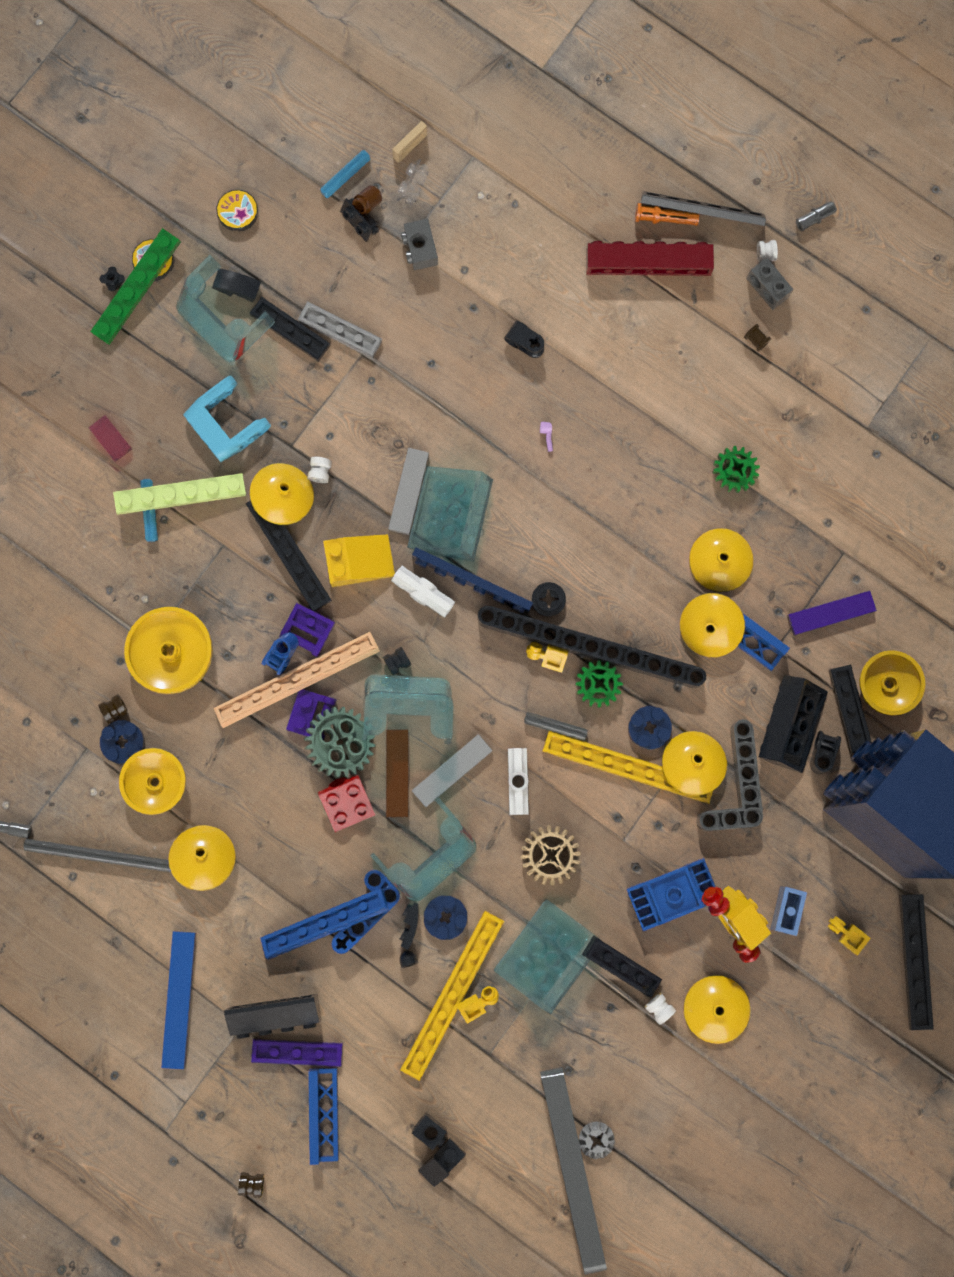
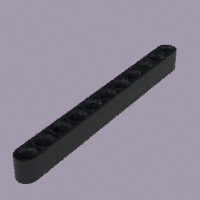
M484 606L478 612V623L487 629L537 642L545 646L549 644L568 650L569 653L597 661L600 660L603 663L609 662L610 665L689 688H698L706 681V672L702 668L492 606ZM484 612H490L494 618L490 622H485L481 615ZM505 618H510L514 621V626L506 628L503 626L502 621ZM526 624L533 625L534 633H525L523 626ZM552 630L555 633V639L547 640L544 637V632ZM567 636L574 637L576 645H566L565 638ZM586 643H595L597 650L593 653L587 651ZM609 648L615 649L617 657L614 659L609 658L606 650ZM630 654L636 655L638 663L635 665L630 664L627 656ZM649 661H656L659 664V669L657 671L651 670L648 666ZM675 666L679 669L680 674L678 677L671 676L669 672L670 667ZM695 672L700 675L699 683L691 681V673Z

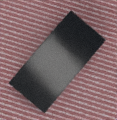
M218 269L212 288L230 297L235 294L253 303L261 281L234 271Z
M414 902L413 905L408 904L402 916L406 917L404 922L411 926L410 929L405 928L399 940L403 941L401 947L409 950L418 925L419 904L417 902Z

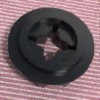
M545 582L535 588L531 601L533 602L534 609L540 615L550 617L559 614L563 610L566 603V595L559 585ZM548 591L551 598L558 599L551 602L550 608H548L547 602L539 600L546 598Z

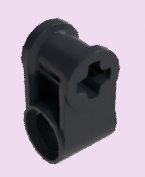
M516 320L505 335L504 340L531 358L540 357L544 353L543 337L524 323ZM539 344V347L531 348V345Z
M819 730L810 760V768L814 773L823 774L833 768L841 744L840 736L832 737ZM819 758L825 760V769L818 766L817 761Z

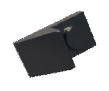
M449 1138L418 1171L435 1187L450 1175V1171L466 1156V1153Z

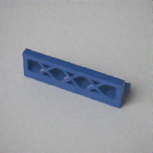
M743 614L745 632L748 634L743 635L742 643L740 642L737 647L772 671L780 659L786 655L790 647ZM754 637L757 640L758 648H748L745 638ZM764 650H771L777 654L771 664L764 660Z
M337 1068L310 1069L308 1071L310 1165H319L320 1162L339 1160ZM332 1073V1084L325 1089L319 1082V1074ZM332 1087H333V1095L329 1092V1090H330ZM320 1088L324 1091L321 1096H320ZM325 1094L333 1100V1106L327 1112L320 1106V1099ZM332 1110H333V1118L329 1115V1113H330ZM320 1111L324 1114V1116L321 1119ZM326 1117L333 1123V1130L328 1135L320 1129V1123ZM320 1134L324 1137V1139L321 1142ZM326 1140L333 1146L334 1156H321L320 1147Z

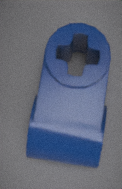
M285 633L274 641L261 664L264 666L268 665L280 676L289 665L290 659L298 647L297 637L292 633ZM283 642L287 644L288 648L283 645Z

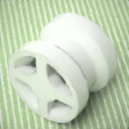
M770 240L769 243L757 242L758 262H762L766 258L770 261L777 260L778 248L776 240Z

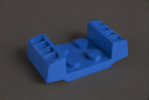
M702 858L646 882L633 885L626 890L642 930L645 931L705 907L706 905L702 902V895L706 889L716 886L705 859Z

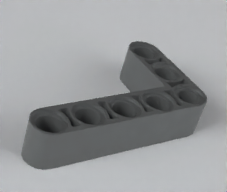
M739 720L730 729L738 808L700 813L696 823L703 831L756 827L763 820L754 729L748 720ZM739 724L746 727L747 732L745 736L738 734L737 726ZM741 746L748 748V757L745 758L740 755L739 749ZM744 767L751 771L750 779H745L742 776ZM747 789L751 790L754 794L752 801H747L744 797V792ZM749 811L754 812L756 815L754 823L747 821L746 816ZM727 813H731L734 816L735 820L732 825H728L724 820ZM705 815L712 817V826L706 827L703 824V817Z

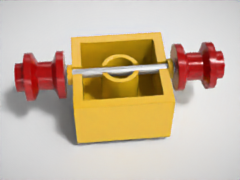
M727 886L724 890L719 887L706 889L702 895V902L704 905L709 906L708 911L710 914L718 916L727 932L736 938L733 942V949L739 953L741 961L745 963L755 961L761 952L758 945L771 934L766 926L769 924L762 914L757 912V909H759L757 904L751 898L747 900L739 889L735 891L730 886Z

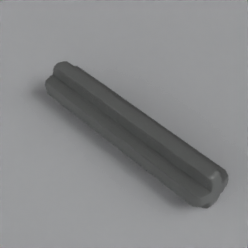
M530 712L526 713L524 719L525 724L582 741L586 739L588 733L587 729Z

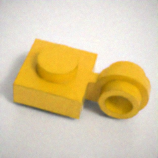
M531 642L527 646L526 653L528 658L532 660L541 658L543 659L542 667L562 673L568 656V650L548 644L547 650L543 651V646L537 642Z
M837 916L833 919L830 918L828 921L829 925L827 927L837 935L840 932L843 933L838 941L857 956L871 939L852 923L846 930L844 928L846 923Z
M488 986L482 990L481 998L474 994L456 1006L468 1024L486 1013L485 1006L496 1004L499 993L496 988Z

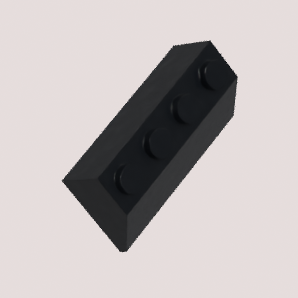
M784 675L758 757L769 763L803 773L828 691L805 678Z
M318 994L231 1006L224 1010L230 1036L236 1035V1039L250 1037V1033L258 1032L259 1036L272 1034V1030L280 1028L281 1032H289L294 1030V1026L303 1025V1029L317 1027L316 1023L321 1022Z

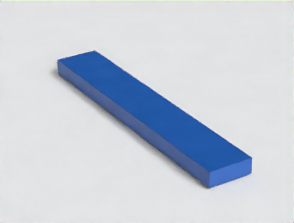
M379 888L261 937L265 958L268 960L388 911L389 908L383 889Z
M173 931L161 1068L185 1069L196 939L195 932Z

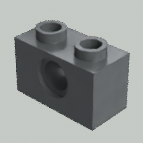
M423 219L405 223L404 232H401L403 245H408L409 251L406 252L408 264L413 265L414 271L437 266L438 256L429 220ZM417 242H421L424 244V246L421 248H416L414 244Z

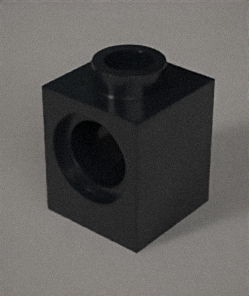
M427 1112L424 1113L412 1129V1134L432 1150L436 1146L440 1148L447 1139L445 1135L447 1128ZM428 1127H434L438 1133L435 1137L429 1138L426 1136L425 1130Z

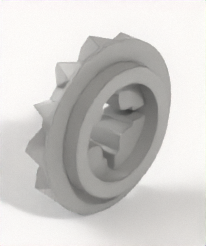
M591 1122L583 1127L579 1134V1145L586 1156L600 1159L605 1158L612 1152L615 1140L609 1126L602 1122ZM589 1135L595 1137L601 1135L600 1140L604 1147L597 1144L591 1149L593 1141Z

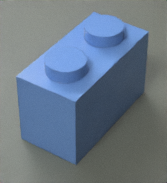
M780 886L770 930L797 936L807 892Z

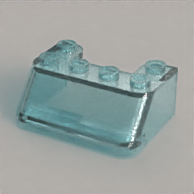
M393 675L369 676L364 683L362 740H366L368 735L381 734L386 728L387 714L431 716V733L437 738L444 739V744H449L453 734V698L450 683L444 678Z

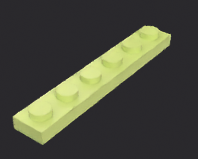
M240 473L113 492L116 513L119 515L246 496L243 474Z

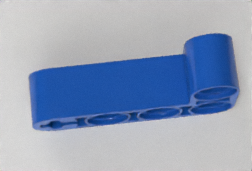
M371 870L365 875V885L371 892L381 888L385 893V891L391 889L395 891L396 899L393 902H387L389 910L381 913L379 917H371L362 921L364 924V931L362 933H355L352 926L338 932L332 939L331 944L333 950L339 954L348 952L400 900V892L397 887L378 870ZM376 873L380 876L381 882L378 886L370 885L369 877L371 874ZM347 929L349 934L356 938V940L353 941L350 938L346 942V949L344 947L338 948L339 941L337 939H344L348 935L345 933Z

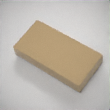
M421 121L392 149L393 158L397 162L404 159L427 136V125Z

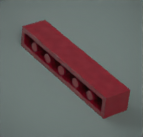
M593 241L587 244L586 275L711 276L714 270V244H708L707 242H697L696 244L676 242L675 244H666V242L658 241L654 244H645L643 241L633 243Z

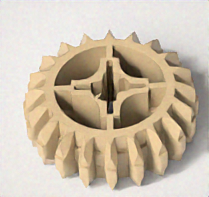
M548 825L546 828L547 833H544L542 827L538 828L539 836L534 831L530 833L534 838L533 841L529 838L525 839V842L530 844L529 848L526 846L521 848L523 851H528L527 855H521V859L528 858V862L522 866L523 868L531 867L527 872L528 875H531L533 872L536 873L534 881H537L541 876L543 877L541 881L543 885L546 884L547 878L550 879V885L555 884L554 878H557L558 882L562 884V875L570 879L571 877L567 871L576 872V869L571 867L572 863L577 865L580 863L578 860H573L574 856H580V852H573V848H577L579 845L578 843L570 844V841L574 839L573 835L568 839L565 838L567 830H564L562 834H558L559 826H556L554 832H551V826ZM555 837L562 842L552 848L544 843L542 838ZM537 843L542 851V857L534 864L532 853ZM567 847L568 862L564 867L559 860V854ZM559 848L554 855L555 861L551 862V859H549V861L546 860L542 863L547 856L546 850L550 849L551 852L552 849L556 850ZM551 863L559 872L546 874L539 869L545 864Z

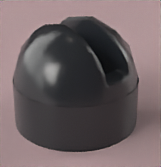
M406 950L401 953L399 959L401 968L418 964L417 957L412 951Z

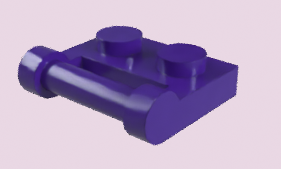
M296 603L279 637L285 633H292L290 631L294 626L318 638L317 643L314 644L294 634L298 639V646L312 652L311 655L318 657L335 622Z
M304 689L298 691L286 730L303 736H310L306 729L311 727L310 721L314 718L318 703H324L321 715L324 717L323 711L328 709L331 713V708L335 706L337 700ZM324 731L321 733L323 741L325 738Z

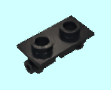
M346 198L340 212L353 226L356 233L367 242L371 233L375 235L379 232V225L370 215L363 218V215L352 205L354 198L350 200Z

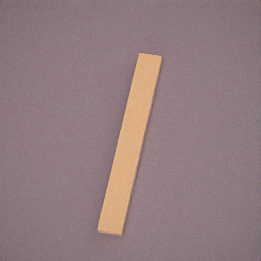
M371 632L215 707L214 710L222 728L229 726L380 652Z

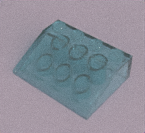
M427 466L407 548L414 550L417 547L431 554L474 561L493 479L482 471Z
M545 899L493 971L551 1015L590 962L582 953L594 934L549 900Z

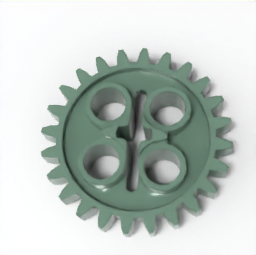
M336 707L331 708V713L326 709L323 711L324 717L321 714L316 715L317 721H310L313 728L306 729L310 736L305 737L304 740L310 742V745L304 747V749L311 750L307 758L314 757L315 760L311 765L319 764V772L326 769V776L331 775L332 772H334L335 778H338L340 773H342L344 778L348 777L349 772L353 776L357 774L356 769L359 771L364 769L362 763L368 764L370 762L366 756L370 757L374 754L369 750V748L375 747V744L370 743V740L375 735L368 734L372 727L366 728L364 726L368 721L367 719L359 720L361 713L353 716V709H350L347 713L345 707H341L339 712ZM341 723L348 725V733H344L341 730ZM323 731L329 734V742H325L321 738ZM342 739L343 744L337 745L336 741ZM351 743H355L358 746L357 753H353L350 750ZM332 751L338 754V762L332 761L330 757Z

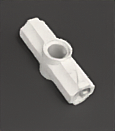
M404 566L397 570L391 580L398 587L408 592L415 601L423 606L427 605L444 618L455 604L451 598L438 591L437 587L423 577H418Z
M527 748L508 749L509 815H529ZM521 776L524 779V785L520 788L515 787L512 784L513 777Z

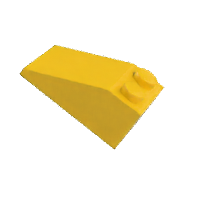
M388 534L343 537L323 541L332 587L390 578L395 575Z

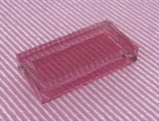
M106 415L88 427L115 462L132 450Z

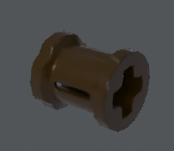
M758 324L754 325L744 336L745 339H749L753 343L757 352H760L772 339L759 329Z

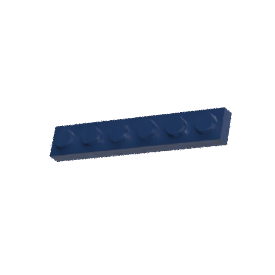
M415 547L412 554L415 564L423 568L429 566L435 569L434 573L442 577L448 575L454 578L453 581L461 586L467 584L473 587V591L484 596L486 593L493 596L492 600L504 605V603L512 605V609L518 613H529L533 602Z

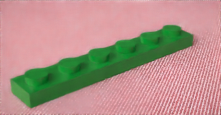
M163 228L160 230L90 331L93 335L108 345L111 344L180 245L181 241Z

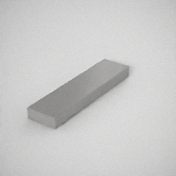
M308 301L298 318V322L373 359L382 343V338Z
M408 448L388 528L389 531L406 535L410 534L429 452Z
M478 734L416 786L412 792L427 807L489 755L492 749Z

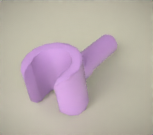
M541 422L540 433L546 434L548 452L553 451L551 440L552 424Z

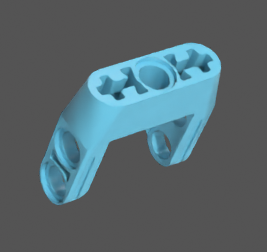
M232 376L224 378L208 390L183 414L188 423L220 462L241 452L271 427L266 418L255 420L230 439L208 411L232 394L237 386V382Z

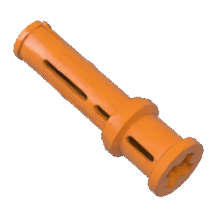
M637 203L635 222L642 220L656 224L660 221L698 226L700 214L661 209L660 206H643L641 203ZM670 215L686 217V219L673 218Z

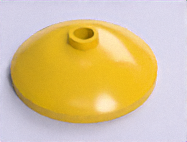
M276 463L262 468L254 476L250 485L249 495L254 510L263 519L274 524L289 525L300 521L308 514L314 501V490L311 481L307 479L304 472L289 464ZM285 486L288 490L283 491L280 487Z
M723 528L712 529L703 533L694 542L689 554V566L694 578L703 587L715 592H728L740 587L750 576L753 568V553L748 542L737 532ZM721 554L727 556L726 561L720 559Z
M706 593L695 597L686 605L680 618V632L686 645L695 653L705 657H721L732 652L740 644L745 632V619L740 607L732 599L718 593ZM712 625L715 630L710 632L707 630V626Z
M888 650L874 655L865 663L860 673L859 686L864 700L872 709L884 715L896 716L911 711L919 704L925 692V676L920 665L911 656L900 651ZM886 681L891 683V688L885 686Z
M689 731L675 736L667 744L662 755V769L667 781L676 790L687 795L700 796L712 792L721 784L727 771V759L723 748L714 738L702 732ZM695 756L701 759L700 763H697L694 760Z
M158 748L144 749L133 754L123 765L119 776V789L124 801L135 811L148 815L161 814L172 809L182 798L186 787V775L180 761L173 754ZM154 778H157L159 780V784L157 786L152 785V780Z
M201 825L185 830L175 839L170 848L168 860L171 873L181 885L191 890L205 891L216 888L228 879L235 866L236 854L231 839L223 831L212 826ZM198 851H204L203 856H197Z
M713 975L704 977L693 984L686 994L683 1012L688 1027L697 1037L709 1043L721 1044L734 1040L744 1031L750 1018V1003L747 994L738 983L724 976ZM717 1007L723 1008L722 1014H716Z

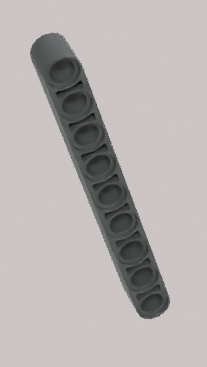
M559 1067L541 1071V1080L584 1274L588 1275L607 1270L563 1069Z

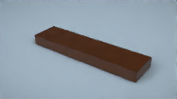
M408 729L386 730V817H408Z

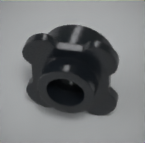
M109 267L108 272L101 275L99 280L101 283L106 284L109 291H115L125 282V277L120 275L115 267Z

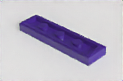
M871 591L791 613L787 616L795 636L870 614L877 610Z
M253 1039L251 1063L341 1067L343 1043Z

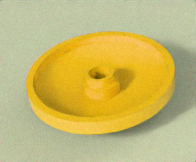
M161 607L141 616L131 627L124 647L126 665L134 679L145 688L161 694L180 693L196 685L208 671L213 655L212 639L204 623L193 613L178 607Z

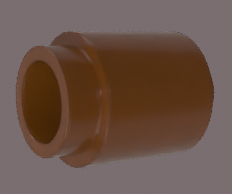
M369 185L354 197L352 205L361 215L368 214L382 202L381 192L375 186Z

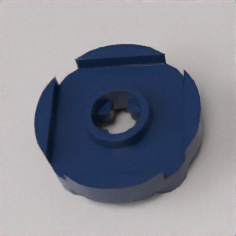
M642 707L635 711L630 718L628 724L629 736L632 742L643 749H657L663 746L671 737V720L667 713L659 707ZM646 722H650L652 725L655 724L656 728L653 730V734L644 730V727L647 726Z
M114 721L102 730L100 749L108 760L117 764H125L133 754L143 750L145 747V737L142 730L129 721ZM121 736L124 739H128V743L124 745L125 748L117 745V741Z
M442 895L434 898L429 902L424 911V925L427 931L440 940H451L458 937L464 931L467 924V910L464 904L452 896ZM443 911L446 914L451 913L452 915L449 918L451 922L448 924L445 921L441 923L439 920L442 917L441 913Z

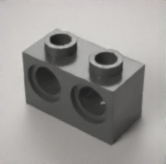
M768 258L752 268L746 278L772 310L786 301L794 290Z

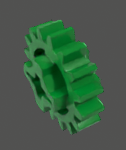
M733 446L731 452L728 448H725L724 455L722 453L718 454L717 458L719 460H715L713 463L717 468L712 473L718 474L715 482L721 480L720 488L726 485L728 486V492L735 488L736 493H739L741 487L744 491H747L749 488L748 484L751 486L755 484L754 479L759 477V474L755 471L759 470L760 466L754 464L757 461V457H750L752 451L745 453V447L737 451V447ZM726 460L727 468L723 471V463ZM733 467H734L735 469H736V468H739L740 471H739V472H738L737 470H736V471H733L732 468H733ZM749 468V469H750L749 477L746 478L747 475H746L745 472H746V470Z
M600 660L597 661L596 666L589 662V669L582 667L581 670L584 674H577V678L581 680L575 683V686L580 687L577 695L583 694L584 697L581 701L589 700L590 707L594 703L597 704V708H600L602 703L608 707L610 705L609 700L615 702L617 699L614 695L621 694V691L617 689V687L623 685L622 682L617 681L621 674L615 675L616 667L609 669V662H606L604 666H601ZM601 670V671H604L605 673H604V674H595V673L592 672V671ZM585 678L589 681V689L587 691L585 689ZM610 678H612V681H613V689H612V690H611V688L609 687V679H610ZM594 680H596L597 682L602 680L603 689L601 687L596 689L594 687L596 684ZM594 694H602L605 698L599 699L592 696Z

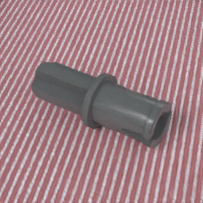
M828 202L817 209L813 208L808 214L796 219L798 229L804 231L816 223L820 224L823 219L836 213L835 203Z

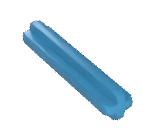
M365 150L358 153L321 187L322 195L329 198L370 161V155Z
M141 480V488L153 486L152 480ZM155 509L143 511L145 539L147 542H155L158 540Z

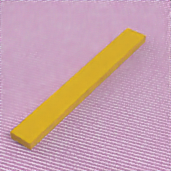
M548 731L542 752L710 804L713 791L700 796L681 793L667 781L660 765Z
M484 911L400 1071L418 1081L421 1080L458 1010L456 1005L462 1002L504 923L502 919Z

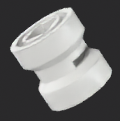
M311 457V471L308 472L307 479L317 483H328V470L331 468L332 461L323 457Z
M662 993L656 995L645 1005L649 1013H654L655 1020L659 1025L667 1021L676 1012L672 1005L667 1004L666 998Z

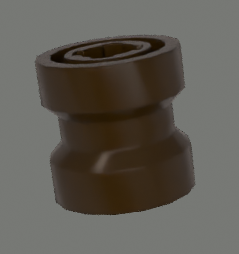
M119 694L113 696L109 702L98 704L100 712L107 723L115 721V718L128 714V709Z
M241 1172L238 1196L249 1194L253 1195L254 1198H261L264 1187V1174L251 1176L249 1173Z

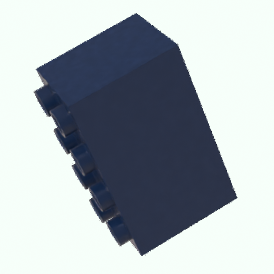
M927 729L911 734L902 730L896 736L889 734L883 740L878 737L872 743L866 741L851 758V761L858 766L853 773L849 772L844 777L839 774L825 789L823 794L830 801L823 810L904 878L954 879V752Z

